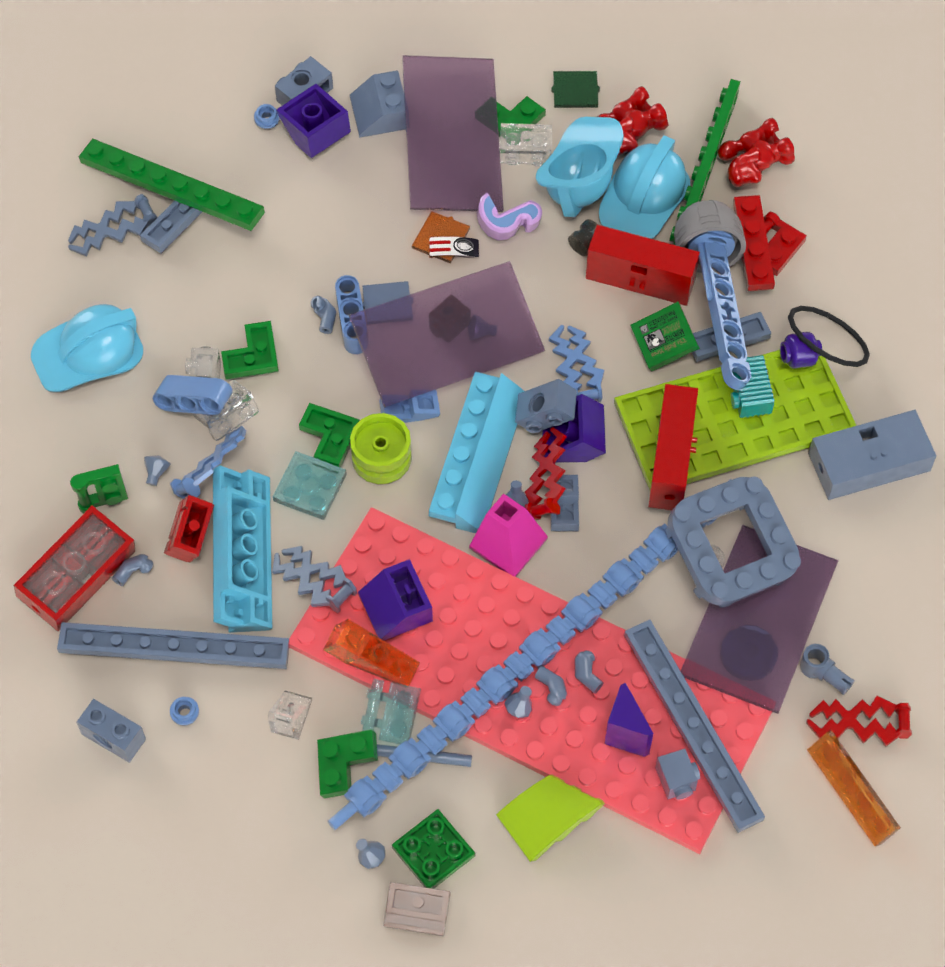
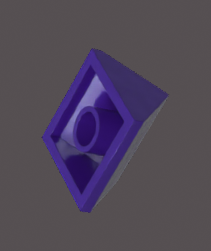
M624 683L620 685L607 723L605 744L645 757L650 754L653 731L627 684Z

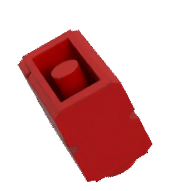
M188 495L179 502L168 537L169 541L164 550L166 555L189 563L199 556L214 504Z

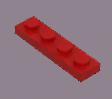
M760 195L734 197V212L741 221L746 241V250L743 253L742 260L747 291L774 289L775 280Z

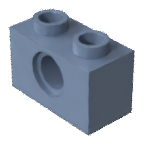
M310 56L304 62H300L286 77L278 80L275 85L276 101L284 105L314 84L319 85L325 92H330L333 89L332 72Z
M556 379L519 393L515 422L524 427L528 432L539 433L547 428L559 426L564 422L573 420L577 390L562 380Z
M94 698L77 720V725L83 736L129 763L146 740L141 726Z

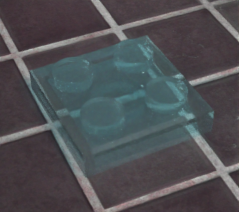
M295 451L273 495V501L324 520L347 475L346 469Z

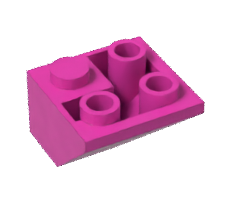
M503 493L486 513L469 548L497 568L516 577L545 543L548 536L526 508Z

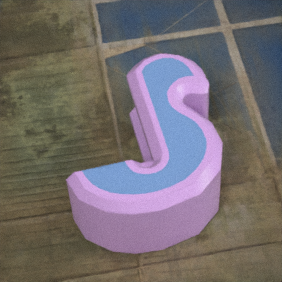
M488 193L481 197L477 210V220L480 227L489 237L496 240H508L516 234L520 226L525 227V232H531L538 227L542 217L541 206L532 200L498 214Z

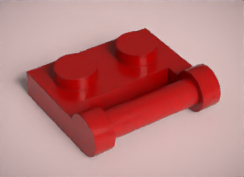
M770 211L764 216L766 233L770 229L777 232L768 242L773 274L778 276L805 243L807 235L780 220L776 213Z

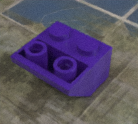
M410 559L383 569L358 591V595L379 642L433 622L431 603Z

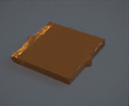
M431 211L413 242L412 249L429 255V258L435 257L451 264L455 255L430 256L429 239L431 237H466L470 226L453 220L452 216L445 217Z

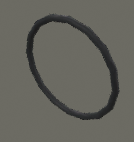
M801 305L790 310L788 320L791 329L814 352L843 366L859 367L867 364L870 353L866 343L844 321L829 312L815 307ZM800 311L813 312L827 317L842 326L861 345L864 353L863 359L857 362L846 361L832 356L815 346L797 328L793 318L795 313Z

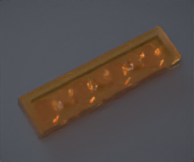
M833 731L824 734L807 749L874 846L881 845L901 829Z

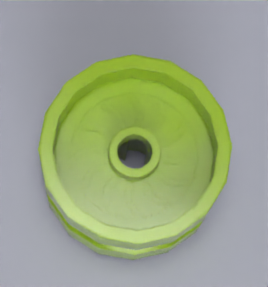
M377 413L362 418L354 426L350 436L352 463L357 474L367 482L375 484H389L402 478L409 470L412 461L410 431L405 423L394 415Z

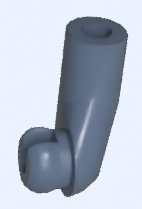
M315 296L311 300V307L321 318L319 331L324 334H331L335 322L336 309L327 299Z
M139 554L126 559L116 571L112 580L116 584L124 586L134 571L139 569L142 573H148L153 567V561L149 560L145 554Z
M587 650L579 652L575 658V677L595 694L604 684L592 673L595 656Z
M541 666L536 672L535 678L549 687L550 694L547 696V701L552 705L559 706L567 696L564 680L549 669Z

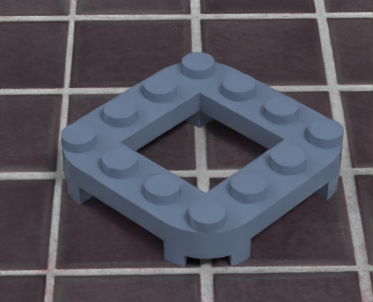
M758 477L735 478L681 500L672 509L668 517V527L665 529L667 538H673L696 585V588L693 590L699 599L703 598L711 604L719 605V608L728 607L732 603L775 585H781L795 573L801 564L798 547L770 491ZM738 509L740 511L745 509L768 556L724 573L701 524Z

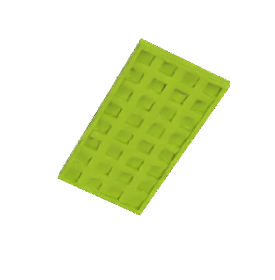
M780 350L763 354L774 398L771 414L740 418L738 408L733 409L731 403V393L734 391L725 383L721 367L614 397L615 407L649 490L651 491L665 384L699 388L692 436L698 439L697 443L691 444V447L696 448V453L690 452L688 484L810 448L812 438L857 426L826 358L818 356L817 363L814 366L792 369L787 363H783Z

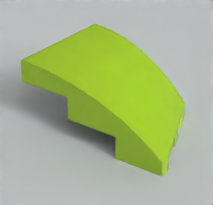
M548 775L518 795L496 815L529 861L532 862L542 856L555 842L562 841L581 822L588 821L605 803L599 798H594L582 792V789L574 785L566 784L564 780L554 775Z

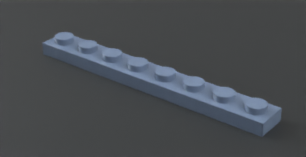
M647 620L626 630L624 636L737 833L764 821L765 815L652 621Z
M62 622L57 650L59 653L287 669L290 640L289 638Z

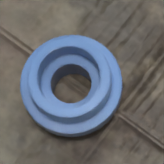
M270 104L259 106L254 113L256 125L264 129L276 126L280 119L276 108Z
M190 697L177 698L170 706V716L179 725H189L199 715L198 704ZM182 709L190 710L189 714L185 716L180 715V711Z

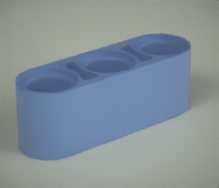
M344 275L338 278L335 283L343 343L349 353L360 354L368 346L360 287L355 277Z
M167 375L152 399L155 405L164 411L218 415L233 391L230 384L218 378Z

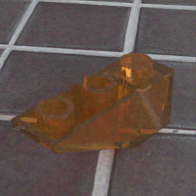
M350 619L335 625L323 649L347 665L405 688L409 687L420 664L414 658Z

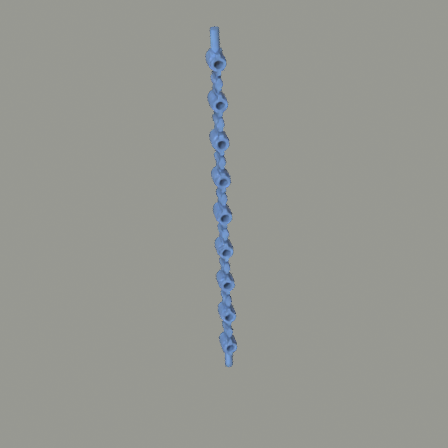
M717 518L701 524L702 528L712 524ZM664 523L662 526L655 528L648 538L643 541L647 548L644 549L642 546L636 548L628 557L631 560L630 562L625 558L615 562L602 577L606 583L604 584L601 580L595 583L587 592L590 595L589 597L582 593L570 600L561 611L564 618L562 619L558 615L546 625L547 633L542 628L531 633L523 644L519 646L522 654L520 655L517 651L511 654L503 662L506 666L504 669L498 664L496 667L486 671L476 683L480 690L477 691L473 687L460 698L463 703L462 705L456 700L452 704L446 705L433 719L436 727L433 728L429 724L417 734L418 742L410 738L408 741L401 743L394 750L393 754L388 757L392 764L388 765L384 762L372 773L375 779L371 780L366 776L356 781L349 788L348 792L344 794L349 803L327 821L328 824L336 830L356 812L360 813L363 817L375 812L382 802L387 799L383 791L387 790L391 793L403 783L402 775L408 780L412 776L418 775L431 761V757L428 755L429 752L435 756L448 745V742L445 740L446 738L453 742L469 731L475 723L471 716L475 715L479 718L491 708V705L488 703L490 700L495 705L506 700L513 693L514 689L518 687V683L515 681L516 678L522 682L534 671L531 665L534 664L539 669L542 665L548 664L561 650V647L557 644L558 642L564 646L576 635L575 628L580 633L590 628L603 614L599 607L606 610L618 600V597L615 595L616 593L621 597L631 593L644 579L641 572L643 571L647 575L659 564L656 560L657 558L662 562L672 558L679 550L674 539L667 538L665 529L668 526Z

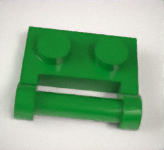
M118 464L74 475L70 480L72 490L77 493L79 499L78 508L82 514L92 505L94 507L116 505L128 499ZM95 485L97 493L89 495L87 491L88 486Z

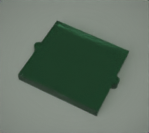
M553 71L554 86L551 87V92L554 93V108H598L600 86H598L597 71Z

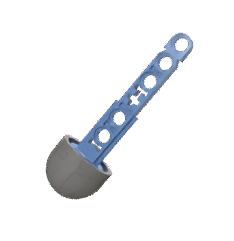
M716 200L696 202L687 207L677 220L674 231L675 245L700 252L697 272L703 275L719 360L722 363L723 379L730 388L741 390L750 381L751 370L749 362H745L747 351L729 267L742 258L743 253H745L746 241L739 217L726 204ZM716 288L721 290L725 295L720 294L716 290ZM724 329L729 331L733 335V337L726 334ZM728 351L733 352L737 356V358H734L732 355H730ZM732 372L737 373L742 380L736 378Z

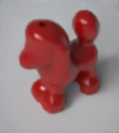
M643 86L638 87L630 98L616 104L612 112L597 116L614 118L622 126L624 138L617 158L638 147V139L643 137L648 130L654 128L661 131L669 126L664 107L660 103L650 106L646 101L650 98L649 94Z
M769 118L759 128L744 133L739 140H728L719 147L718 155L721 160L730 161L734 159L728 167V178L734 187L761 182L762 171L769 168L775 162L789 165L795 161L794 145L790 138L785 137L780 140L776 136L775 132L779 131V127L774 118ZM742 151L745 152V153L741 154L740 156L736 157L739 152H742Z

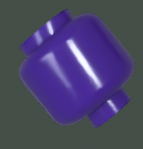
M801 332L815 346L822 349L821 341L816 340L814 334L811 332ZM795 333L787 335L780 344L781 359L783 363H787L792 369L814 366L817 363L818 356H821L804 344Z

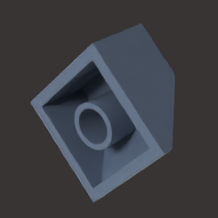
M398 70L374 74L350 94L359 138L409 129L408 107Z

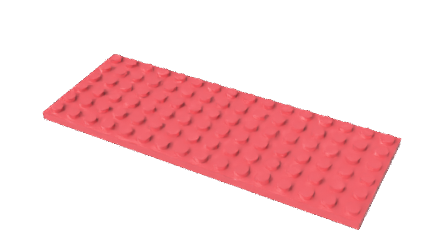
M371 507L334 566L341 565L346 578L351 580L356 587L357 594L355 596L351 594L340 605L339 613L333 611L330 606L312 607L310 605L289 638V648L433 720L446 705L452 704L455 700L462 705L463 703L460 698L473 687L477 691L480 690L476 683L490 668L496 667L499 664L504 669L506 666L503 662L511 654L517 651L521 655L522 652L519 650V646L523 644L531 633L538 631L540 628L547 633L546 625L558 615L563 619L564 616L561 614V611L569 602ZM410 559L431 603L433 622L379 642L358 595V591L383 569ZM335 578L325 580L323 590L330 589V596L332 597L343 587L334 588ZM600 617L590 628L583 630L581 633L575 628L576 635L564 646L558 642L557 644L561 647V650L548 664L544 665L545 668L564 680L567 696L566 699L562 700L561 705L555 706L547 701V696L550 694L549 687L535 678L538 668L533 664L531 666L534 668V671L522 682L518 678L515 679L518 687L513 691V693L519 692L523 686L531 689L532 710L528 717L517 718L508 713L504 704L506 700L499 702L497 705L490 700L488 703L491 705V708L479 718L475 715L471 716L475 723L464 735L465 737L545 777L554 775L564 780L566 784L582 789V792L603 800L605 803L604 807L698 854H701L723 810L720 801L624 636L626 630ZM587 650L595 656L592 673L604 683L595 694L575 677V658L579 652ZM670 652L741 774L776 703ZM624 683L627 684L653 731L650 754L645 757L605 744L607 723L620 685ZM686 749L690 762L696 763L700 773L696 791H693L691 796L678 800L676 797L667 799L655 768L657 757Z

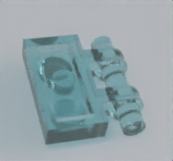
M373 679L371 690L368 689L366 698H369L366 714L365 716L362 715L361 724H363L362 731L374 730V727L381 728L379 740L396 744L408 741L413 730L421 688L391 682L389 693H383L384 681ZM380 701L387 702L383 719L377 718Z

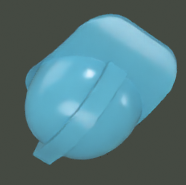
M580 117L576 119L566 129L552 155L538 169L536 173L537 183L546 187L550 197L561 205L564 217H576L584 206L597 201L606 191L612 178L613 164L624 138L622 126L616 119L607 117Z
M664 135L658 145L652 143L636 147L625 156L616 170L600 204L599 220L602 226L650 239L655 238L660 233L669 217L684 199L688 185L690 186V178L685 171L684 163L679 155L673 151L674 139Z
M108 304L94 305L80 311L71 320L41 335L32 347L31 361L43 387L49 392H62L83 383L121 374L134 368L142 359L143 345L136 332V316L132 308L121 310L116 306Z

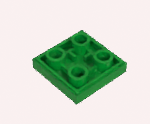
M439 809L435 810L391 844L392 849L425 888L432 889L436 888L476 856L473 849Z

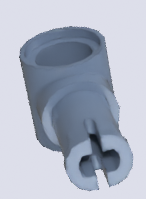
M811 644L806 647L800 662L801 672L808 678L825 680L840 691L842 695H845L855 680L835 666L836 663L829 658L830 655L825 646ZM816 658L821 664H813L808 659Z

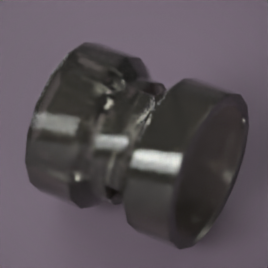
M585 220L580 225V230L574 231L568 237V242L572 249L582 256L588 255V249L597 223L593 220Z

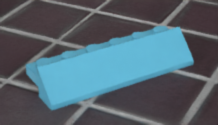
M479 372L474 373L429 508V517L455 523L456 529L476 533L486 513L491 509L518 425L515 422L518 394L524 392V390L501 373L499 378Z
M219 465L214 468L213 622L228 626V633L269 631L272 629L270 477L249 469L239 473Z

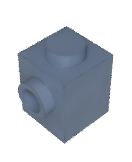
M686 749L657 757L655 768L667 799L676 797V799L680 800L691 796L693 791H696L700 773L696 763L690 762Z

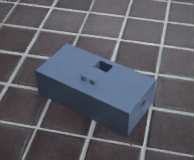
M916 409L812 438L808 453L828 500L930 472L937 456Z

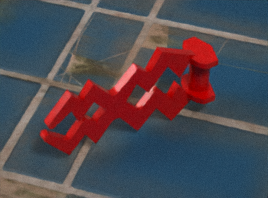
M554 427L550 431L557 438L550 445L546 444L551 436L549 432H545L534 445L538 451L532 458L538 461L540 465L529 478L533 484L524 491L529 502L525 504V508L536 520H540L541 515L548 513L560 514L561 508L557 501L566 490V488L557 484V481L566 471L555 465V462L565 451L560 445L567 436ZM550 450L551 453L545 458L544 455ZM550 471L552 474L546 481L540 478L545 472ZM542 486H545L550 491L544 495L547 497L544 499V503L537 505L543 498L536 493Z
M879 696L875 697L870 706L862 699L850 711L846 710L837 699L830 706L823 700L810 712V718L823 712L826 720H828L837 712L842 720L837 724L831 718L822 728L810 719H807L806 722L820 740L830 731L838 740L847 729H852L863 744L875 733L886 747L897 738L908 739L912 735V730L910 729L911 706L909 703H899L896 705ZM881 708L888 718L894 712L898 714L899 728L896 730L889 722L884 729L876 718L864 728L856 718L862 711L870 720Z

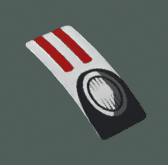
M431 237L429 239L430 256L459 255L479 257L478 239L466 237Z

